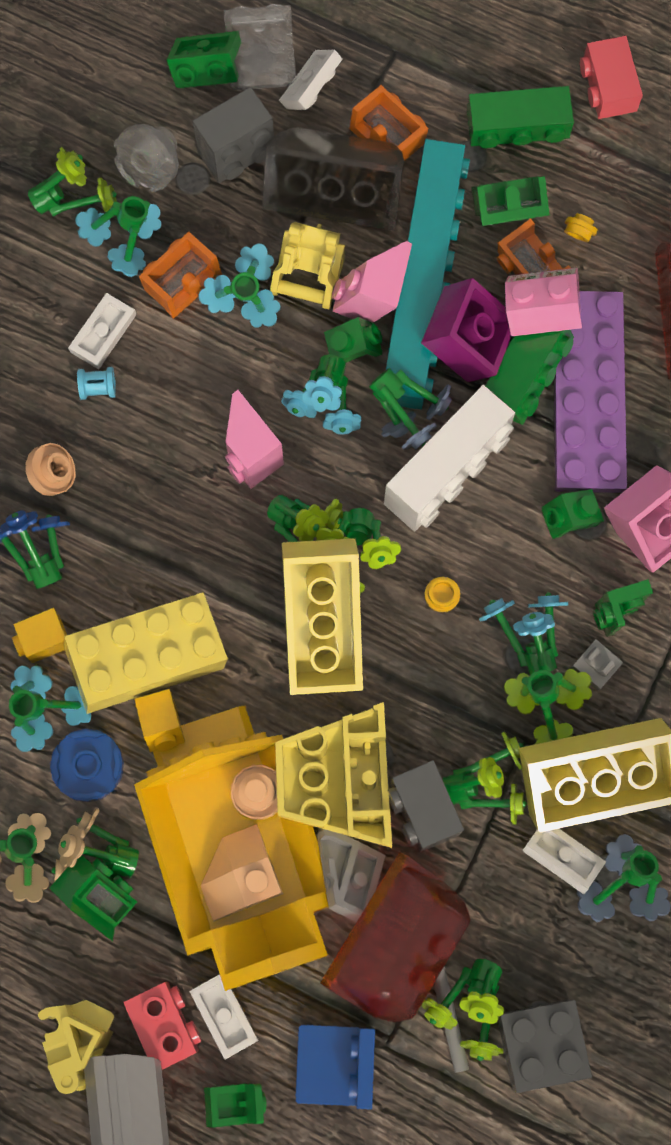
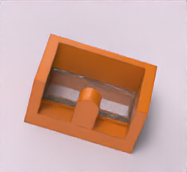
M382 85L353 107L349 127L358 138L395 172L406 159L425 144L429 129L420 116L411 113L396 94L390 93Z
M531 218L498 242L499 256L496 258L507 274L512 271L515 275L563 269L555 259L556 252L549 242L543 244L535 235V223Z
M188 232L181 239L173 241L168 250L158 260L150 262L144 268L139 278L144 290L174 319L198 297L199 292L205 288L204 281L207 278L215 280L217 276L222 275L217 256Z

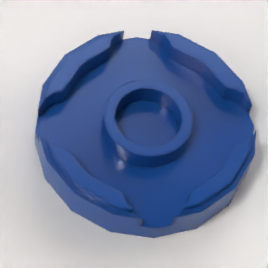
M92 729L73 731L65 736L52 752L50 762L52 780L56 786L68 797L82 802L101 800L113 792L122 779L124 768L122 752L115 741L103 732Z

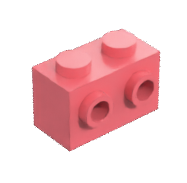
M627 36L587 43L584 57L580 58V71L582 77L588 79L590 86L588 88V100L591 108H596L598 119L637 112L643 94Z
M164 982L123 1002L147 1057H154L160 1060L162 1070L199 1052L196 1044L202 1042L194 1022L190 1021L187 1023L181 1009L186 1007V1004L177 985L171 988L169 982Z

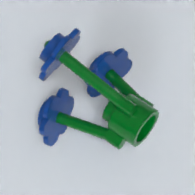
M24 510L17 511L9 515L5 519L6 522L0 526V543L2 542L19 564L28 582L33 580L36 589L62 579L63 577L59 569L63 568L64 564L59 554L55 528L69 526L70 522H60V516L52 517L50 514L46 515L45 518L37 520L38 514L36 511L27 514ZM39 521V526L32 527L31 531L47 530L52 555L51 559L48 553L39 556L26 530L28 526ZM12 534H20L31 557L28 563L9 539Z

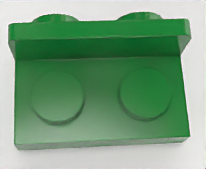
M232 31L176 38L167 57V63L175 86L177 88L237 82L239 75L234 60L242 43L239 32Z
M649 579L608 591L595 603L596 609L593 610V617L599 630L604 629L606 637L614 635L625 626L623 616L638 611V608L645 605L644 600L653 594Z

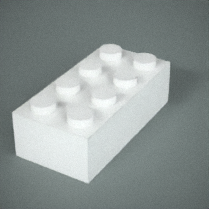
M482 385L388 482L385 490L384 505L414 532L421 525L427 528L439 515L438 508L445 500L451 503L463 490L462 483L469 475L475 478L487 464L485 459L492 451L497 454L506 446L510 440L509 434L514 429L511 424L515 412L487 387Z

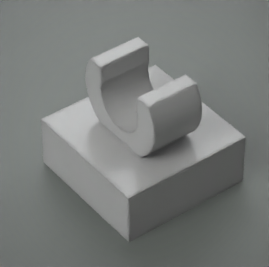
M595 639L571 668L577 673H588L592 679L591 685L599 691L623 662Z

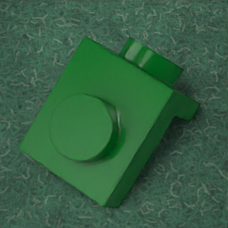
M360 317L324 332L329 354L339 356L345 363L366 354L374 357L382 355L380 345L382 343V335L380 330L374 323Z
M592 489L561 494L541 508L552 539L560 538L570 531L596 527L604 522Z
M260 1083L204 1087L206 1127L263 1124V1114L266 1111L267 1102Z

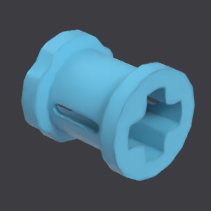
M107 367L106 371L91 372L78 369L77 383L80 400H86L88 396L109 395L110 398L116 397V380L113 367Z

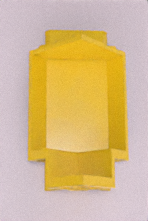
M245 706L235 707L181 725L185 742L177 744L176 747L168 751H153L157 767L147 771V778L134 784L187 956L212 948L225 991L328 956L314 915L315 912L328 908L319 845L313 826L279 817L278 812L264 820L251 819L242 815L234 807L231 799V785L235 776L242 769L252 765H265L276 771L275 742L282 740L283 736L267 737L266 732L254 734ZM257 824L283 895L213 921L201 888L203 879L222 838Z

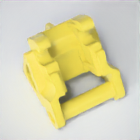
M293 222L289 230L284 232L279 262L273 271L270 288L273 295L278 296V293L311 301L322 304V308L330 310L333 301L332 292L336 282L339 280L345 260V245L339 244L340 233L322 229V224L313 227ZM294 269L316 273L318 275L317 281L325 284L326 290L323 291L282 280L284 274H291Z
M88 1000L73 1005L53 1006L41 1010L38 1013L39 1019L58 1020L57 1030L46 1033L44 1035L46 1041L42 1042L47 1056L48 1069L57 1090L63 1094L85 1090L84 1069L91 1057L103 1055L113 1034V1031L109 1029L114 1020V1014Z

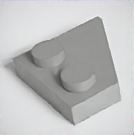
M322 828L318 829L317 839L328 907L330 910L362 924L369 918L386 855L347 835Z

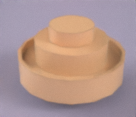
M48 443L34 448L29 453L26 460V475L29 483L36 491L42 495L54 496L66 492L73 485L76 477L75 464L66 449L58 444Z
M252 765L242 769L235 776L231 785V799L234 807L242 815L255 820H264L278 812L275 770L265 765Z

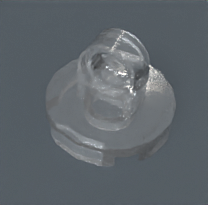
M135 124L127 127L115 140L114 147L116 146L117 156L114 158L115 165L121 175L136 188L142 185L146 188H151L149 192H156L164 189L177 175L179 167L176 152L177 142L174 135L165 127L154 128L150 125Z

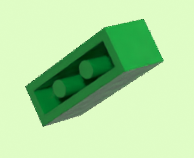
M569 86L469 94L466 111L471 147L493 148L498 144L509 143L522 146L534 141L557 143L570 138L574 119Z
M571 330L514 336L505 351L497 375L490 377L485 387L515 412L514 422L523 425L527 417L532 416L539 404V396L545 386L548 387L553 382L556 375V367L562 357H566L572 349L574 336Z

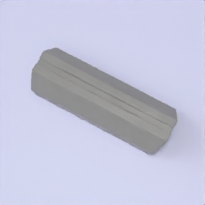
M131 1054L91 1057L84 1069L91 1145H169L161 1061L154 1057Z

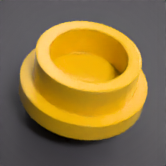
M576 213L574 217L568 216L565 220L567 226L564 232L575 239L589 242L591 236H596L598 229L593 226L594 220L588 216Z
M437 577L428 583L425 589V601L431 609L437 612H448L457 606L460 599V589L454 580L448 577Z

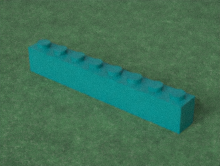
M425 139L408 242L412 243L396 308L386 370L391 368L396 374L402 369L411 380L432 393L434 379L427 378L429 366L436 367L437 356L421 344V341L444 286L450 284L443 282L445 271L452 272L455 251H448L450 240L457 241L460 220H454L453 218L455 209L462 210L465 189H459L460 178L467 179L470 159L464 158L465 145ZM403 384L402 387L406 392L397 400L400 406L422 410L425 398Z

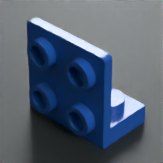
M300 1025L298 1032L296 1102L298 1104L356 1106L357 1109L372 1110L375 1028Z

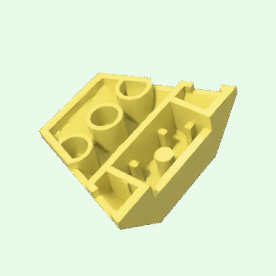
M384 702L353 716L352 714L344 716L342 720L326 726H317L275 742L277 808L279 817L392 848Z

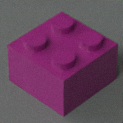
M473 278L444 286L421 344L466 382L496 376L511 338L506 307Z

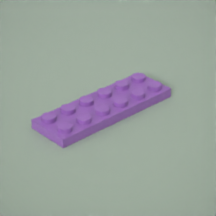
M579 291L582 328L571 329L574 336L572 349L566 357H562L556 367L554 378L555 491L578 492L592 489L593 492L623 493L627 489L623 292Z

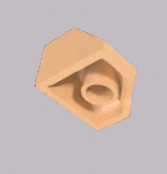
M257 824L222 838L203 879L201 888L213 921L283 895Z

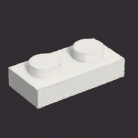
M315 50L279 101L289 110H306L316 102L317 94L324 84L335 75V69L342 61L341 56L336 50Z
M106 293L68 347L70 353L99 370L135 318V309Z
M559 828L544 832L536 830L523 849V852L582 894L586 893L606 863L605 860Z
M220 974L189 991L224 1059L259 1041L233 990L225 991Z

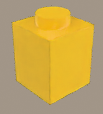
M55 608L13 624L17 635L12 637L15 648L20 657L26 655L31 663L65 650L64 636H67V632Z
M170 689L134 699L143 736L150 752L156 750L168 751L176 747L177 744L185 742L176 704Z

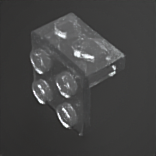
M270 4L266 7L256 8L239 6L224 10L226 32L238 31L242 42L234 60L239 78L237 82L230 83L231 88L234 90H246L250 87L252 89L290 86L296 80L291 5Z

